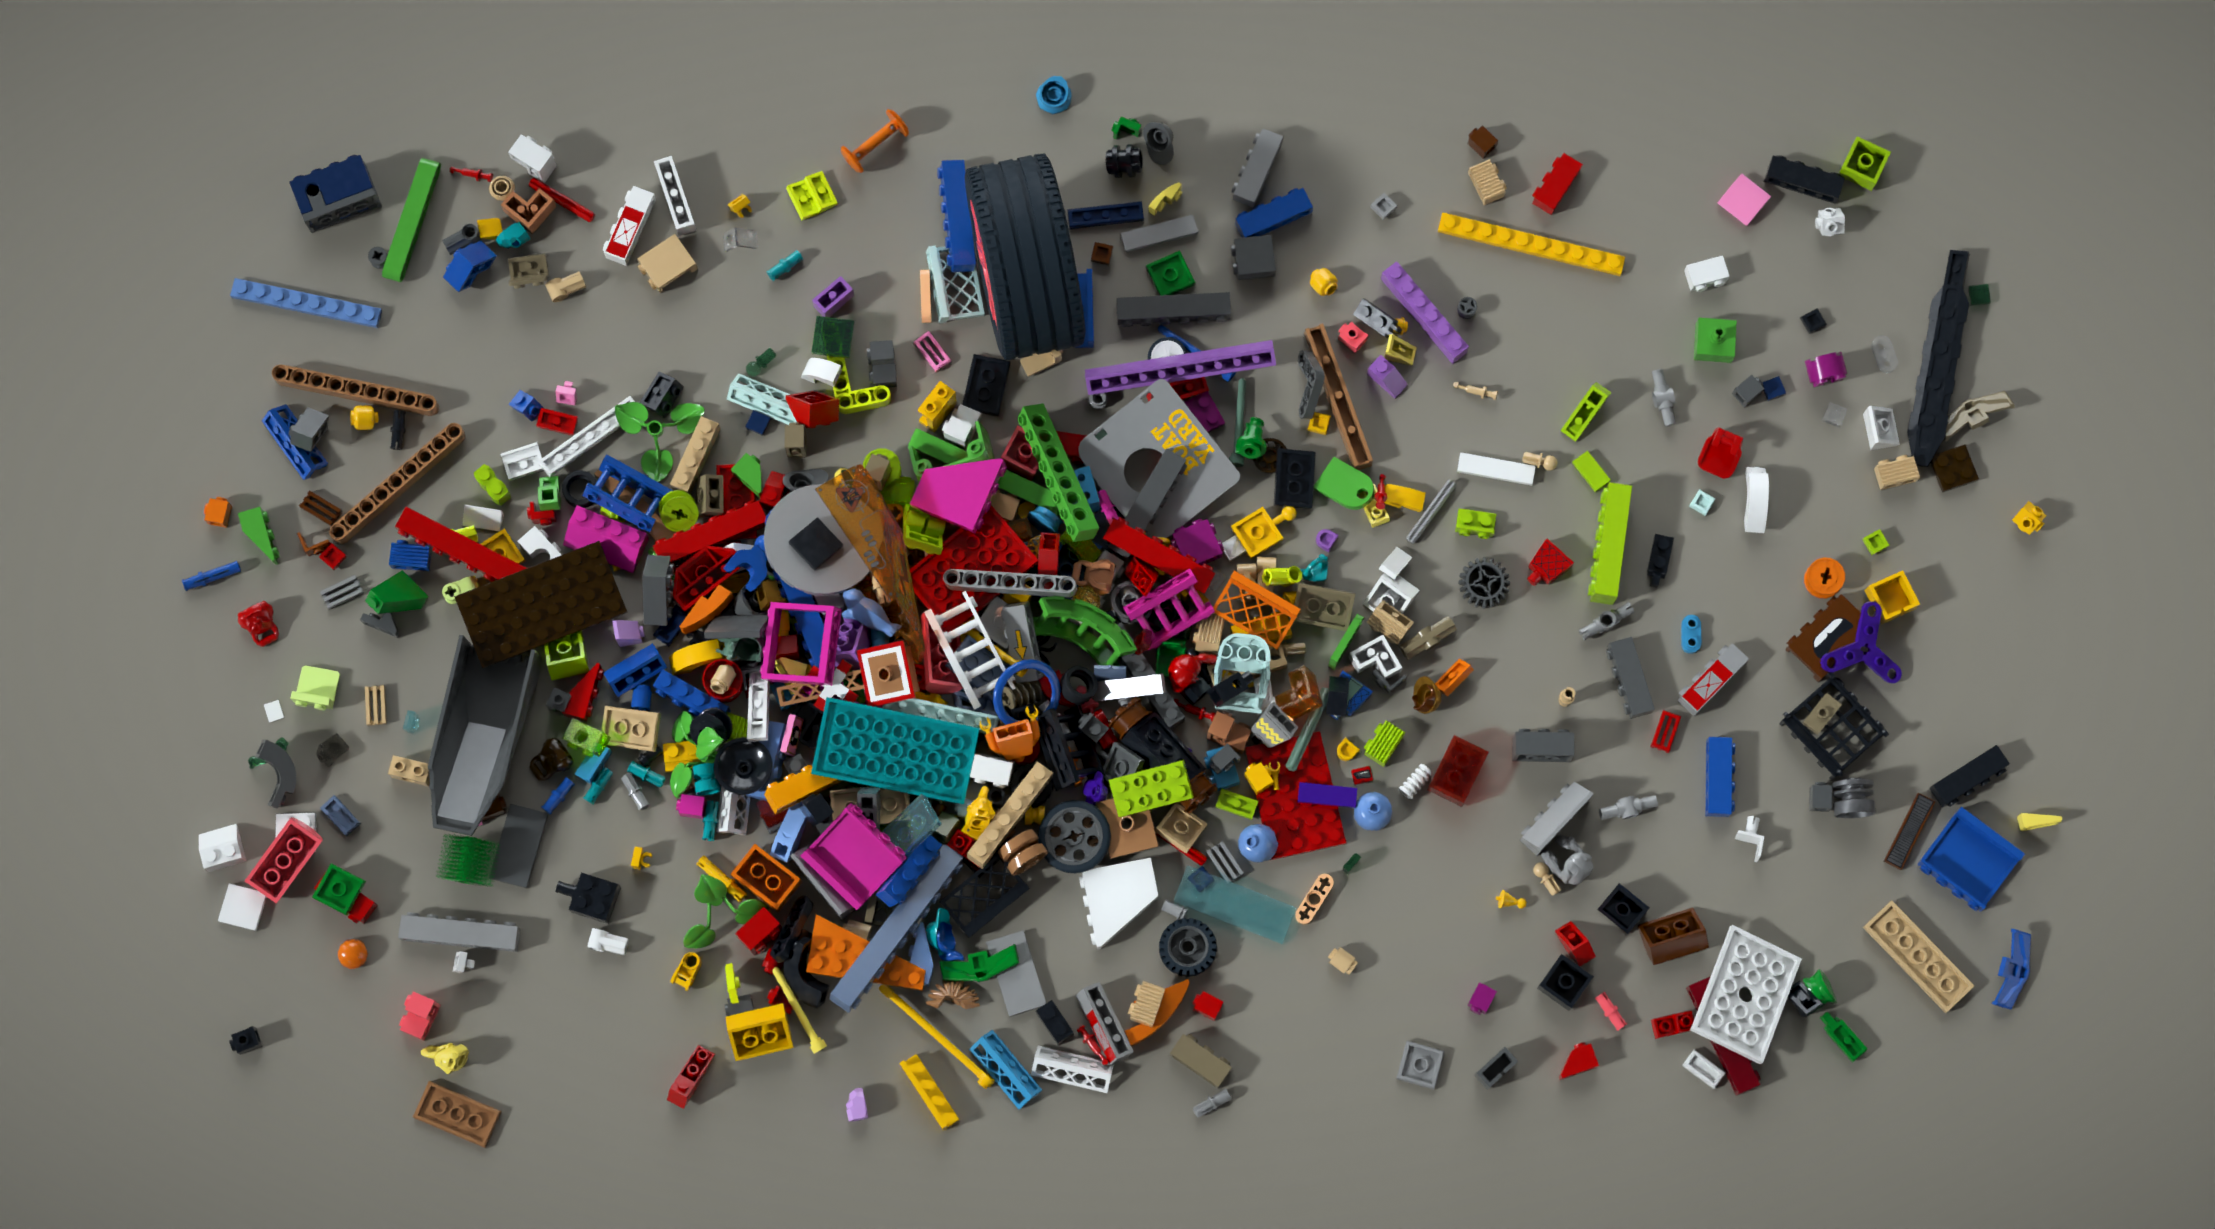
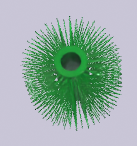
M445 834L444 837L449 847L446 848V844L442 843L447 857L442 850L441 853L446 863L443 864V860L439 859L444 869L442 872L440 866L438 867L441 877L447 879V881H455L461 884H479L480 886L481 884L483 886L486 884L488 887L487 880L490 881V884L492 882L488 874L489 872L494 874L489 866H491L490 864L493 867L495 866L491 858L492 856L494 859L496 858L495 853L492 851L493 848L496 851L498 850L496 844L493 841H484L468 836H451V834L448 835L450 837L449 841Z

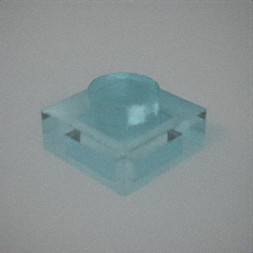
M407 711L403 730L407 733L413 734L414 730L418 729L420 718H418L416 712Z

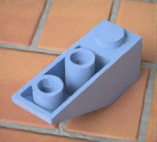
M802 802L788 809L770 852V856L786 863L792 859L790 855L797 851L807 822V818L799 809L803 805Z
M920 922L919 927L913 934V938H916L915 944L910 946L908 956L911 957L910 963L926 970L924 986L929 987L934 966L924 924Z

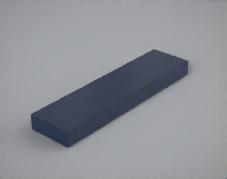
M1142 201L1067 209L1069 229L1144 221Z

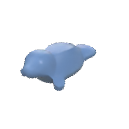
M850 589L844 591L843 599L847 610L842 613L843 618L855 619L870 629L884 632L889 637H892L901 629V625L890 622L885 611L877 602L866 598L860 590Z

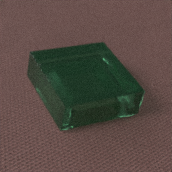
M1988 284L1968 287L1971 306L1990 304Z
M1354 853L1342 869L1347 875L1361 860V856Z

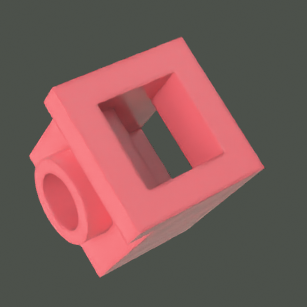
M1350 322L1349 325L1345 323L1338 331L1340 333L1338 340L1354 353L1364 345L1369 336L1353 322ZM1353 332L1355 336L1351 337L1349 333Z

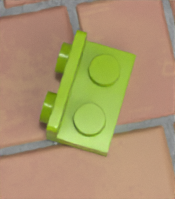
M1459 508L1455 532H1459L1461 536H1470L1472 534L1478 535V538L1481 539L1493 538L1496 514Z

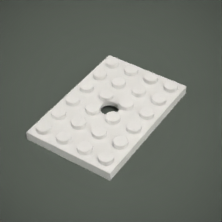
M1731 925L1690 1030L1758 1064H1762L1802 959ZM1745 987L1750 990L1752 995L1750 1002H1744L1740 999L1739 991L1741 988Z

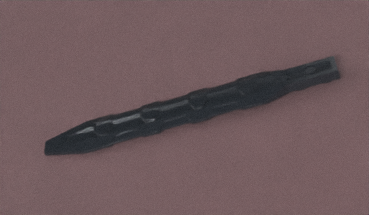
M1950 250L1944 285L1931 301L1928 317L1930 321L1927 337L1923 344L1920 375L1917 377L1916 397L1907 431L1911 456H1914L1917 466H1929L1946 436L1950 399L1955 387L1954 377L1957 361L1961 354L1964 323L1967 321L1970 305L1963 290L1970 256L1969 251Z

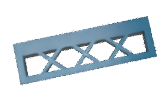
M993 1030L983 1035L969 1049L1018 1109H1021L1028 1101L1042 1091L1036 1081ZM979 1045H982L986 1050V1055H982L977 1049ZM991 1061H995L998 1064V1070H994L991 1066ZM1004 1076L1011 1080V1085H1007L1004 1082ZM1016 1091L1021 1092L1025 1097L1022 1102L1016 1096Z

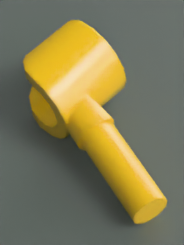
M1270 762L1269 769L1272 772L1274 790H1279L1278 773L1280 772V763L1277 762V769L1273 770Z

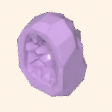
M856 1088L849 1094V1101L846 1104L849 1122L869 1118L862 1088Z

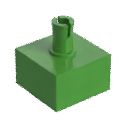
M1698 318L1695 324L1694 360L1732 363L1735 357L1737 320Z

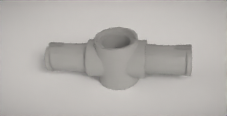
M1663 369L1652 371L1655 384L1654 391L1652 392L1654 405L1662 412L1665 427L1675 425L1676 422L1672 410L1673 404H1675L1674 391L1666 385Z
M1627 602L1616 610L1604 611L1598 618L1593 620V623L1579 629L1580 635L1584 634L1582 636L1583 640H1587L1598 632L1610 631L1613 626L1620 623L1621 619L1633 614L1634 609L1633 607L1630 608L1631 604ZM1602 618H1609L1611 625H1605L1602 622Z
M1655 795L1641 799L1634 798V796L1625 797L1617 800V803L1613 806L1599 809V816L1601 820L1617 816L1618 818L1622 817V819L1638 816L1642 810L1657 807L1658 801Z

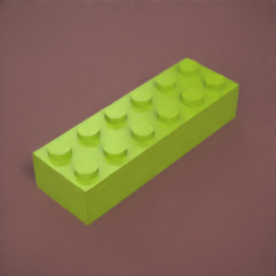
M1609 482L1607 488H1604L1601 493L1600 504H1603V506H1601L1597 522L1601 523L1598 529H1596L1595 540L1598 543H1596V547L1593 550V559L1596 560L1591 567L1590 577H1593V580H1591V584L1588 587V596H1591L1590 602L1613 605L1618 597L1632 491L1631 485Z

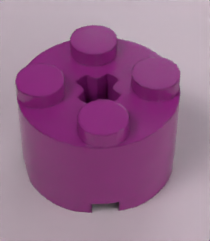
M1842 352L1815 357L1816 360L1810 361V359L1805 361L1810 384H1813V387L1825 385L1824 383H1827L1828 380L1835 383L1846 378L1847 370Z

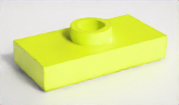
M732 963L726 964L725 971L730 1001L732 1004L739 1003L737 988H741L739 976L736 977Z

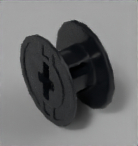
M712 707L703 710L692 720L690 725V735L696 745H698L697 739L699 734L706 727L713 728L724 740L722 744L730 738L733 730L730 717L719 708Z

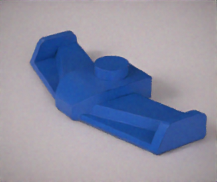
M2011 929V958L2002 957L1998 976L2006 979L1995 1000L1992 1002V1005L2010 1010L2013 1008L2030 973L2031 934L2016 929Z

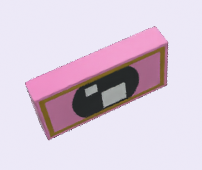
M789 715L780 752L788 756H795L804 719L796 715Z

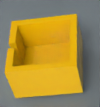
M1903 570L1869 585L1864 590L1869 601L1876 602L1881 606V625L1897 618L1899 615L1902 616L1915 610L1920 605Z

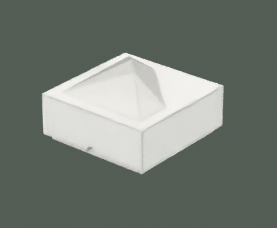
M1236 535L1222 543L1224 547L1223 553L1229 562L1246 552Z

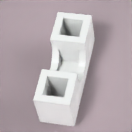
M534 526L518 540L520 546L532 559L540 553L549 554L550 559L561 556L559 553L561 548L555 542L551 544L547 540L549 536L542 528L538 530Z

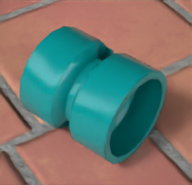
M704 763L692 767L693 777L697 780L694 783L696 795H712L721 791L720 784L714 773V763Z

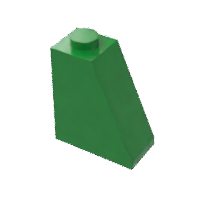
M402 570L372 588L365 601L377 614L422 609L429 596Z

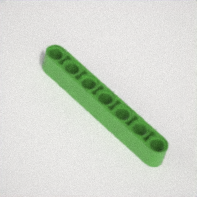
M421 158L383 267V278L402 282L405 277L441 170V163Z

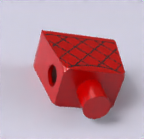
M1547 538L1528 566L1533 572L1527 580L1533 586H1536L1541 580L1549 585L1568 571L1574 562Z

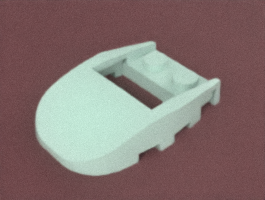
M1231 634L1222 641L1214 668V686L1221 682L1223 670L1250 671V673L1261 674L1259 694L1242 692L1217 708L1215 706V709L1261 714L1263 700L1266 697L1271 676L1269 646L1264 639L1256 635Z

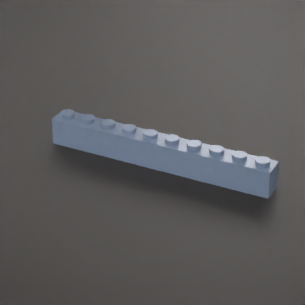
M946 844L939 850L940 854L929 863V869L919 876L917 885L907 892L905 901L897 905L830 993V1000L848 1013L852 1008L856 1009L862 1001L860 998L864 993L868 994L872 989L874 979H879L885 971L883 967L886 963L890 964L894 960L896 950L898 948L902 949L908 940L906 938L908 934H913L918 928L919 924L917 922L928 915L930 905L937 903L941 897L940 892L942 889H947L953 880L951 879L952 876L962 870L964 866L962 864L963 856Z

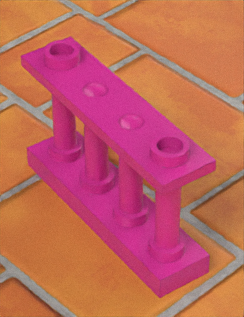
M1191 569L1184 571L1150 591L1146 597L1142 596L1123 607L1129 619H1137L1147 635V638L1143 641L1148 650L1159 647L1162 642L1198 621L1207 619L1215 612L1210 602L1203 603L1193 585L1198 581ZM1184 589H1187L1197 606V609L1188 614L1177 597V593ZM1167 599L1171 600L1181 617L1173 623H1170L1160 606ZM1150 609H1154L1164 626L1163 629L1156 633L1153 632L1143 615Z

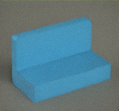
M595 741L575 772V775L592 785L591 782L595 781L612 754L611 749Z

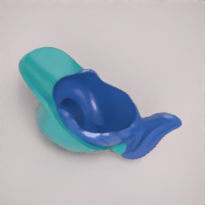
M940 908L937 912L936 921L930 922L926 927L927 940L933 948L937 949L940 959L944 961H963L964 956L960 952L955 951L956 941L952 934L950 914L946 909Z

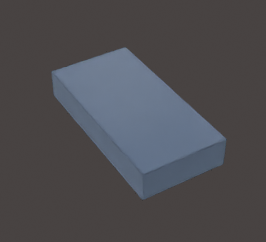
M335 795L320 807L346 837L361 824Z

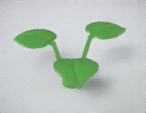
M629 402L615 406L617 421L624 431L630 434H637L641 431L642 426L647 427L648 433L654 437L656 451L649 450L644 453L641 458V467L647 476L657 482L666 478L673 466L671 453L667 450L660 451L658 437L663 434L664 427H674L677 425L679 432L692 434L705 411L704 407L697 404H680L671 412V418L674 423L661 424L656 420L644 423L648 419V411L641 403Z
M682 711L675 720L672 728V737L678 743L686 739L696 745L688 735L690 734V725L693 717L687 711ZM704 728L698 736L696 756L700 759V762H690L686 765L680 762L672 771L670 786L676 798H679L692 781L693 773L690 768L691 766L714 763L718 753L716 749L724 740L713 728Z
M702 874L695 888L694 896L698 902L707 903V925L705 927L702 924H697L690 928L683 940L684 947L703 948L709 946L715 940V931L709 929L711 927V905L719 906L725 901L731 910L737 914L735 916L736 922L743 925L763 907L769 911V906L760 900L749 899L742 902L738 909H736L726 897V885L714 877Z

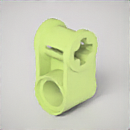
M469 576L446 584L442 589L446 602L456 604L454 596L478 588L476 576ZM453 590L454 596L450 597L449 591Z

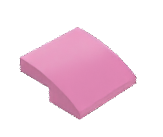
M1741 173L1717 203L1748 226L1771 196Z

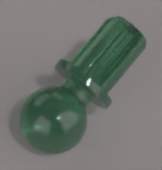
M768 348L760 356H756L757 361L749 362L746 366V372L750 376H757L761 371V367L766 368L767 364L776 357L775 351Z

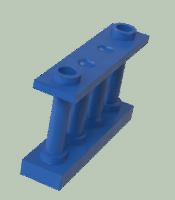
M606 454L599 468L603 473L594 486L590 483L586 485L582 496L650 533L656 521L652 516L658 508L659 502L664 495L673 490ZM609 476L620 481L611 495L601 490ZM626 485L636 490L629 504L618 499ZM643 494L653 499L646 513L635 508Z

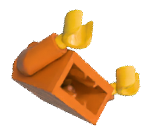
M1034 705L1035 711L1032 714L1029 713L1028 707L1025 709L1026 714L1030 717V721L1026 719L993 728L992 732L990 729V718L987 717V722L989 723L987 726L982 725L980 720V728L986 732L985 737L990 749L998 755H1003L1005 760L1008 761L1014 759L1015 762H1022L1025 756L1031 755L1033 746L1036 745L1040 738L1039 722L1036 720L1039 712Z

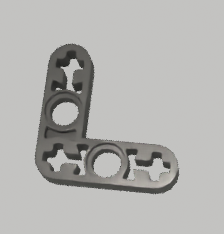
M1301 350L1298 356V365L1308 381L1299 406V417L1301 419H1312L1323 387L1325 373L1312 351Z

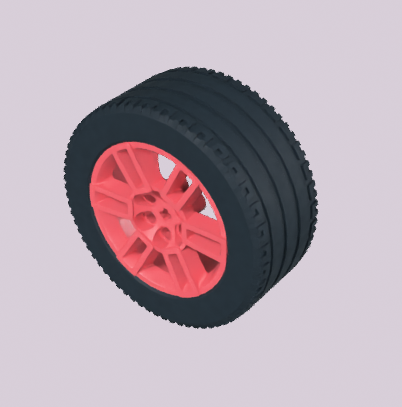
M1043 153L1034 154L1033 157L1032 155L1020 157L1015 161L1010 159L1000 161L998 164L990 163L980 165L978 168L974 166L966 169L965 188L973 237L987 305L1000 354L1005 360H1014L1016 357H1029L1034 353L1039 355L1049 353L1054 349L1059 351L1069 349L1070 346L1074 348L1083 345L1085 321L1078 274L1063 202L1051 161Z

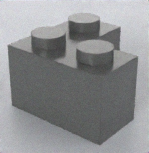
M893 340L870 342V348H867L868 364L872 365V371L869 372L870 383H873L874 387L880 385L888 388L897 387Z

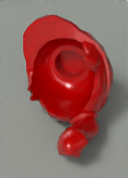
M1204 653L1198 656L1190 654L1177 656L1168 668L1173 690L1180 693L1188 685L1196 683V680L1199 681L1196 677L1201 672V664H1216L1217 656Z

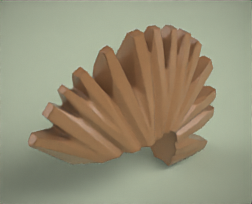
M943 980L944 988L937 983L935 986L939 991L931 990L932 994H928V997L933 1000L926 1001L927 1005L937 1009L947 1000L961 1006L965 1010L980 1006V1003H975L979 1000L978 997H975L977 996V993H974L975 990L968 991L970 988L969 984L962 989L964 981L960 983L956 981L954 985V981L950 983V980H947L946 983Z

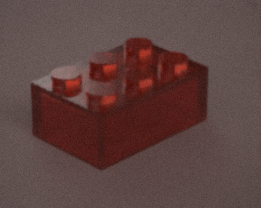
M1454 735L1427 790L1462 807L1489 752Z

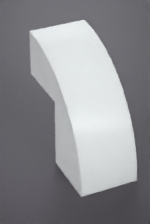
M810 358L801 378L812 383L818 380L835 387L842 368L841 365L828 360Z

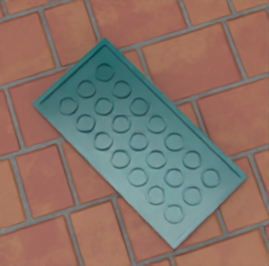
M826 697L811 774L964 804L979 728Z

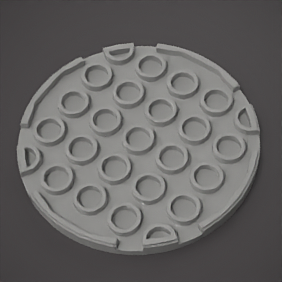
M809 485L787 494L772 509L764 531L765 553L772 569L775 570L781 577L780 579L786 584L811 595L827 596L839 594L850 590L853 586L863 581L872 569L871 564L877 559V550L879 551L880 546L878 525L868 506L860 499L858 502L860 507H856L854 512L851 513L845 510L847 507L844 503H840L841 498L838 494L836 500V488L838 487L832 485ZM818 517L843 543V547L814 571L789 544V540ZM869 530L870 533L864 537L861 535L862 532ZM873 535V539L868 542L865 541L866 537ZM873 540L877 541V544H875L874 546H868V544ZM872 551L871 555L864 557L863 554L865 552ZM872 555L876 557L871 562L867 561V558H869Z

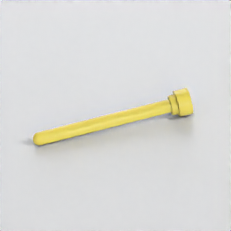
M774 967V976L811 1040L810 1048L813 1054L827 1047L824 1039L821 1040L816 1035L780 968Z

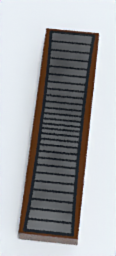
M1917 793L1884 862L1902 870L1935 801Z

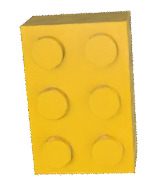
M783 1003L726 1016L727 1032L736 1061L793 1048L792 1035Z

